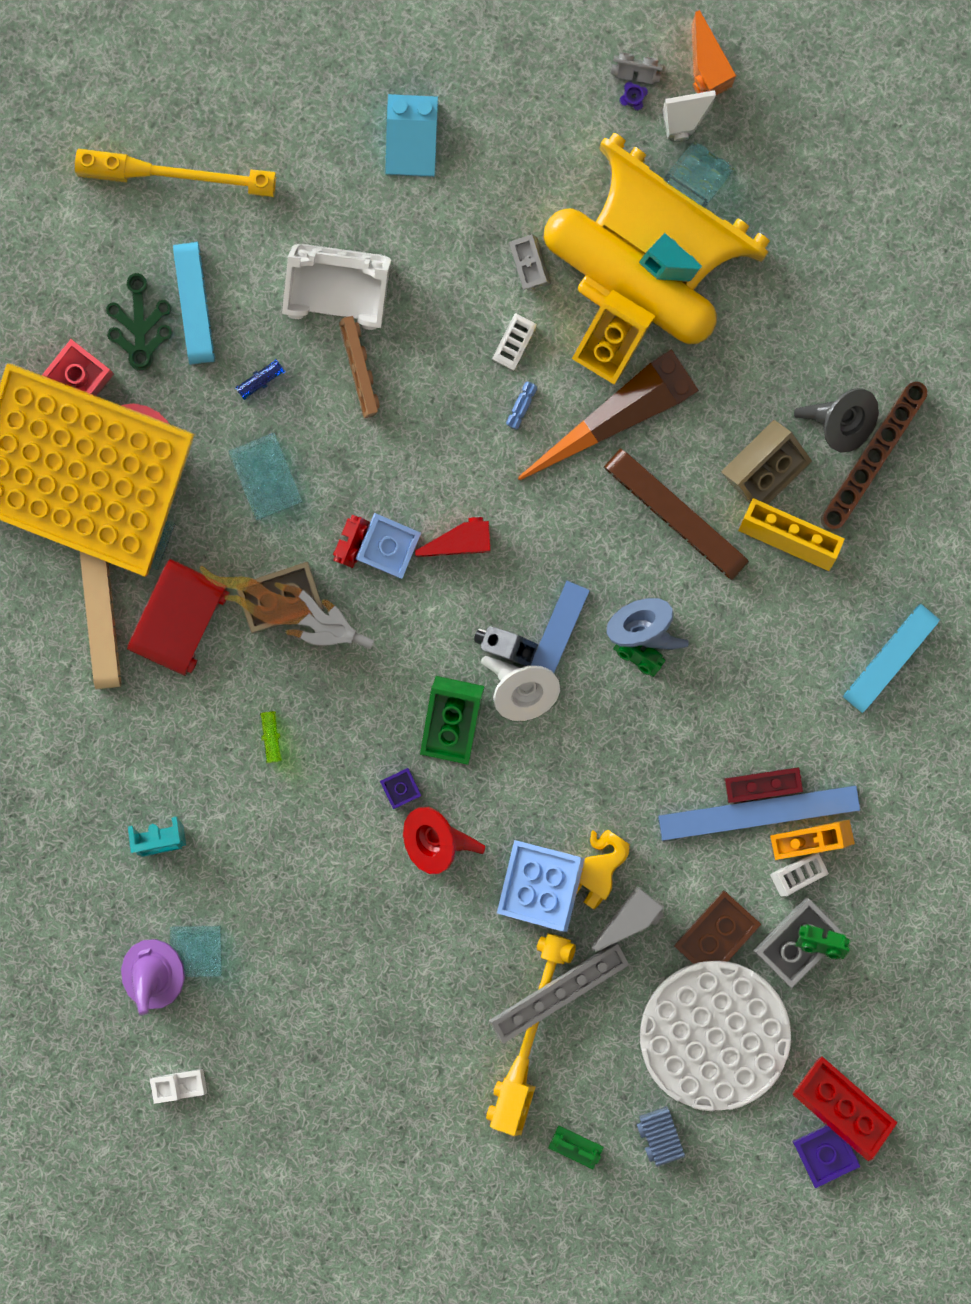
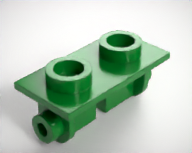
M642 645L634 647L614 646L613 650L617 652L620 658L631 661L638 666L642 673L652 677L657 674L666 661L662 657L663 654L653 648L647 647L643 652L640 650Z
M808 924L800 926L798 933L800 937L795 946L800 947L803 951L826 954L828 958L834 960L844 959L850 951V948H848L850 939L846 938V935L828 931L825 939L822 938L824 929Z
M558 1125L548 1146L549 1149L592 1170L598 1164L601 1158L600 1154L604 1148Z

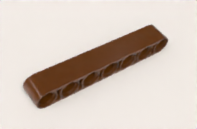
M912 382L903 389L821 516V524L825 529L835 531L844 525L925 401L927 388L923 383ZM909 389H917L920 392V399H911L909 397ZM896 409H902L906 412L907 418L905 421H900L896 418ZM882 430H890L892 432L893 440L891 442H886L882 439ZM870 450L879 453V462L873 463L869 460L868 452ZM856 471L865 473V483L860 484L855 481L854 474ZM842 492H849L852 495L853 501L851 504H844L841 501ZM834 512L838 515L839 523L837 525H831L827 521L828 513Z
M620 448L606 463L604 469L609 474L613 473V477L628 490L631 489V493L647 507L650 506V510L666 524L669 523V526L684 540L688 539L687 542L701 555H706V559L722 573L725 572L724 575L733 581L749 563L743 554L623 449Z

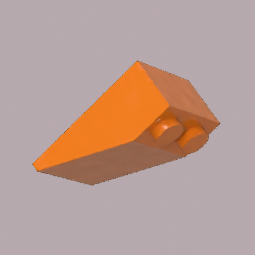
M699 10L695 12L692 22L695 81L693 87L696 93L715 90L716 95L732 87L736 74Z

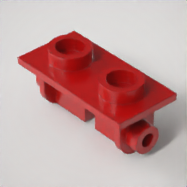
M351 515L350 519L347 518L341 535L349 537L347 542L339 539L333 556H335L333 561L353 569L355 563L358 562L355 558L370 525L369 521L355 515Z

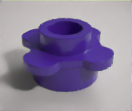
M632 82L626 83L624 95L620 97L621 105H629L635 110H641L643 108V99L647 96L648 90L646 87H640ZM635 94L636 98H632L631 95Z

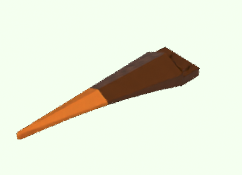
M671 349L653 362H650L523 472L518 479L522 480L594 444L671 409L699 392V390Z

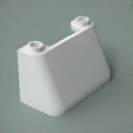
M293 245L287 261L282 314H286L292 319H302L309 312L343 317L353 316V318L358 319V323L364 329L375 330L376 328H381L391 259L383 255L315 245Z

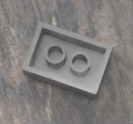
M807 897L753 950L790 988L825 955L818 952L808 953L795 946L800 937L798 935L800 926L808 924L824 929L822 938L825 939L828 931L844 934Z

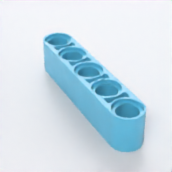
M192 242L173 245L189 364L215 362V356L212 352L214 351L211 329H209L210 320L208 305L206 304L205 283L202 279L204 276L201 256H199V243Z
M921 603L914 609V613L910 614L897 630L898 632H895L881 649L882 652H879L866 667V671H863L851 685L850 690H847L843 695V698L861 713L871 705L940 621L937 616Z

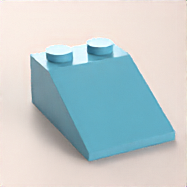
M388 94L385 174L435 177L438 120L437 96Z

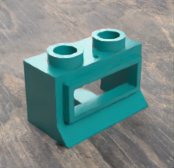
M172 817L173 827L159 829L156 824H151L148 827V832L138 833L133 826H128L131 853L135 852L140 857L182 849V846H186L184 825L177 817Z

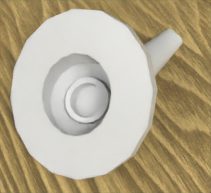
M484 656L482 658L481 664L494 672L501 681L496 687L493 699L495 708L503 717L512 721L530 720L547 712L557 701L560 685L558 678L551 670L542 666L520 668L492 657Z

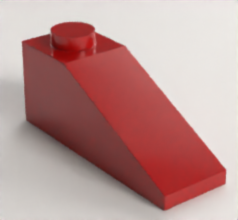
M483 517L468 518L469 522L458 525L415 550V556L429 557L490 553L489 521H483Z

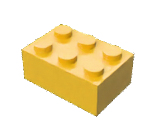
M612 290L603 301L572 359L612 384H615L627 367L655 315Z

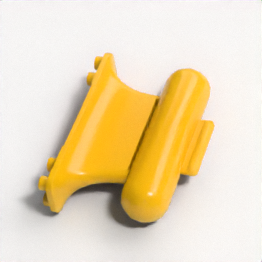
M613 133L610 139L604 138L601 141L599 148L608 159L612 172L610 192L599 217L594 221L581 211L573 208L557 211L548 219L545 225V244L552 253L585 275L578 285V291L601 307L606 297L614 290L654 314L655 317L652 322L679 341L686 344H698L705 341L713 333L717 323V313L712 303L694 291V289L715 267L732 258L749 257L762 262L768 254L766 247L770 240L760 233H757L754 239L746 235L749 225L738 218L732 225L725 219L722 220L651 171L644 164L646 154L636 147L630 153L623 149L625 147V139ZM666 233L689 255L693 256L702 267L691 281L659 280L639 262L649 248Z

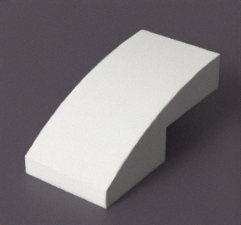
M203 1069L150 1078L154 1104L207 1094Z

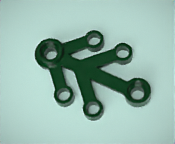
M133 273L127 279V287L133 293L134 321L115 302L108 304L106 312L111 318H116L135 336V346L122 336V331L117 327L110 328L107 332V337L111 342L117 343L129 354L128 361L132 368L144 371L153 363L152 353L163 341L169 340L172 337V329L168 325H161L157 329V334L145 345V335L162 316H166L171 312V305L166 300H160L156 304V309L144 321L143 292L146 291L148 283L142 274ZM136 280L142 282V286L139 289L133 287V283ZM161 304L168 305V310L166 312L159 311V306ZM112 306L118 307V313L115 315L110 314ZM163 328L169 330V334L166 337L160 335V331ZM113 331L119 332L120 335L118 339L111 338V333ZM139 354H143L146 357L143 363L137 362Z

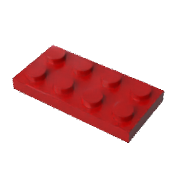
M823 1056L816 1060L792 1094L867 1161L875 1157L898 1123Z

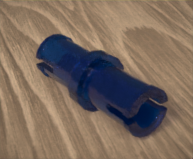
M275 359L259 372L257 370L254 371L253 376L235 388L241 397L246 400L247 397L260 388L265 389L268 387L267 384L284 373L285 370L278 360Z

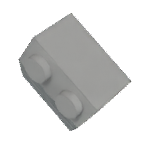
M636 887L593 941L591 947L597 952L648 928L650 924L655 926L663 916L661 912L663 907L639 887Z

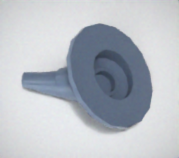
M646 598L634 601L617 611L607 624V635L611 642L622 647L642 645L655 649L673 650L688 647L689 645L688 640L670 636L666 631L673 621L674 611L668 602L659 598Z

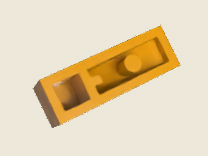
M850 819L770 835L775 860L835 850L855 844Z

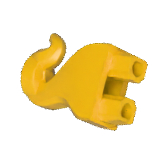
M594 830L591 831L590 843L594 849L602 850L608 845H612L614 851L609 854L585 858L577 889L578 893L583 885L590 890L583 902L593 909L603 899H607L612 890L613 872L629 855L630 844L609 830H606L599 839H597V833Z

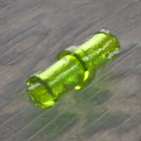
M276 711L260 713L263 730L261 741H264L266 763L282 761L279 745L281 734L277 730Z

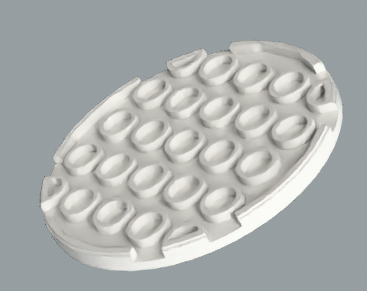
M700 962L673 973L658 986L650 997L641 1020V1051L646 1067L654 1081L666 1094L676 1101L704 1111L732 1110L747 1105L761 1097L774 1085L781 1075L790 1052V1021L778 993L756 972L731 962Z

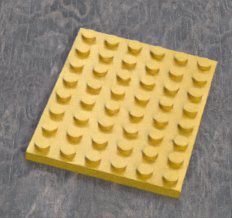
M8 363L0 383V520L142 576H147L195 434Z

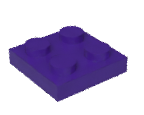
M827 1125L792 1141L814 1188H818L861 1167L851 1146Z

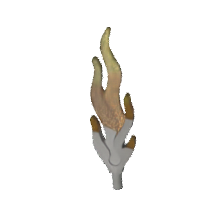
M200 566L203 575L213 584L243 590L259 599L263 604L262 606L255 605L238 595L225 596V600L237 602L259 620L272 624H301L315 630L314 633H309L298 629L286 630L287 635L296 636L314 645L354 642L370 650L373 646L374 640L356 633L357 630L348 623L343 613L326 599L322 600V604L328 610L329 615L323 612L307 592L298 587L275 583L277 588L295 595V598L284 597L268 590L253 578L219 577L211 573L204 566Z

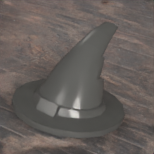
M863 388L851 389L843 393L836 401L795 408L794 411L795 418L816 420L818 423L823 424L826 442L830 448L840 453L851 452L859 448L873 432L879 415L878 401L874 394Z

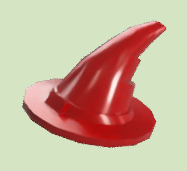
M419 807L413 810L404 822L403 839L406 851L412 862L420 870L428 874H440L449 869L454 860L455 851L466 850L479 854H484L485 845L451 827L443 815L431 807Z

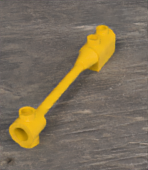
M77 149L75 157V173L78 177L127 182V178L156 175L248 186V194L274 197L276 172L251 169L249 176L173 168L152 165L151 163L130 157L128 154Z
M547 933L546 937H540L537 951L542 952L540 957L546 959L547 962L539 989L552 981L557 963L565 964L566 962L570 964L572 962L576 945L571 943L570 939ZM539 1022L526 1029L519 1055H517L503 1082L498 1081L495 1085L493 1094L498 1096L496 1106L491 1105L486 1115V1119L491 1121V1128L513 1136L522 1135L536 1088L526 1082L529 1055Z

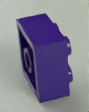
M409 768L380 781L393 809L422 796Z

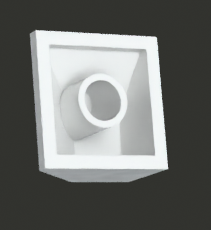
M715 90L665 99L663 116L668 139L674 138L676 142L689 139L688 135L694 133L711 109L716 96Z

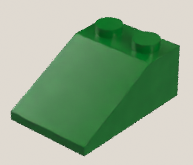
M440 676L435 677L430 692L420 755L469 765L485 686Z

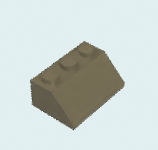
M773 420L721 472L749 504L753 498L769 504L812 460L792 432L776 420Z

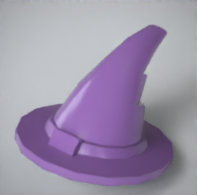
M158 939L142 940L133 945L124 957L121 968L122 983L128 996L136 1002L139 1015L147 1014L148 1009L164 1008L176 1000L182 991L185 980L184 965L178 952L168 943Z

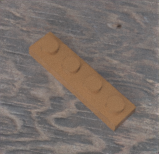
M353 316L343 318L339 325L363 417L368 418L378 412L377 409L380 408L377 394H373L372 391L373 376L371 371L366 368L367 353L365 347L360 345V326L358 322H354Z

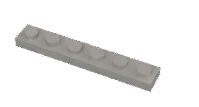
M618 943L611 944L489 1020V1023L499 1041L504 1044L624 969L629 963Z

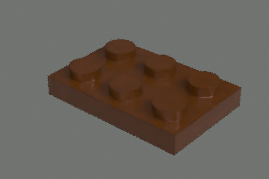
M723 890L673 946L693 964L706 961L728 962L761 926V923Z

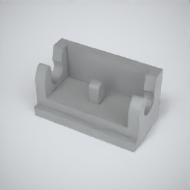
M531 234L509 242L523 290L532 291L539 286L552 285L538 238Z

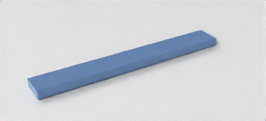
M849 786L659 815L658 818L663 841L860 811L857 787Z

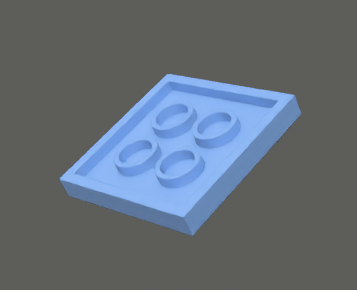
M514 840L497 914L567 932L585 858Z

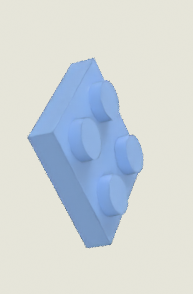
M374 513L355 560L402 579L421 533Z

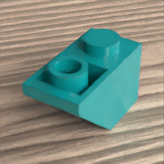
M666 233L649 248L639 262L659 280L691 281L702 267L693 256L689 255Z

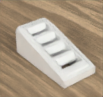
M515 313L492 360L514 371L537 328V324ZM516 323L528 329V332L525 333L515 328ZM511 333L523 338V342L510 337ZM506 342L518 347V352L505 346ZM504 351L514 356V360L512 361L500 355L501 352Z
M818 852L770 874L782 897L802 889L829 873ZM810 861H813L818 871L815 875L809 865ZM801 866H804L809 878L805 879L800 868ZM793 870H794V872H795V874H796V876H797V878H798V880H799V883H797V884H796V882H795V880H794V877H793V875H792V873H791V871H793ZM784 875H785V877H786V879H787V881H788L790 887L788 886V884H787V882H786V880H785V878H784Z

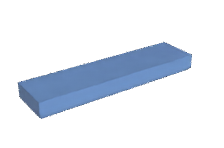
M566 581L531 666H542L553 673L555 672L590 590Z

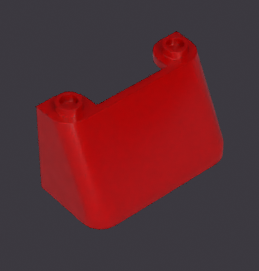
M169 559L134 630L127 650L183 676H186L188 672L192 674L198 661L194 659L195 651L215 609L219 605H225L230 592L226 591L228 586L175 560Z

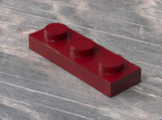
M799 767L724 778L728 803L803 792Z

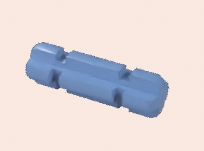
M525 382L522 388L523 393H520L512 409V415H509L506 425L513 429L519 428L522 422L521 418H524L532 401L531 397L537 391V386L531 382Z

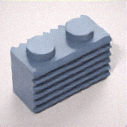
M668 1107L639 1116L641 1123H638L637 1127L641 1138H647L649 1147H646L645 1150L649 1162L655 1161L658 1167L685 1157Z

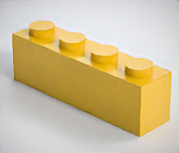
M754 498L738 529L741 533L827 571H830L845 540L838 535Z

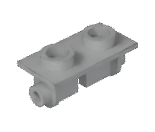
M620 52L619 56L614 55L613 61L618 62V64H612L611 74L615 75V78L632 80L633 73L636 71L639 72L638 82L653 85L654 82H660L661 73H658L657 70H662L663 64L658 63V59L644 57V60L634 59L633 54Z

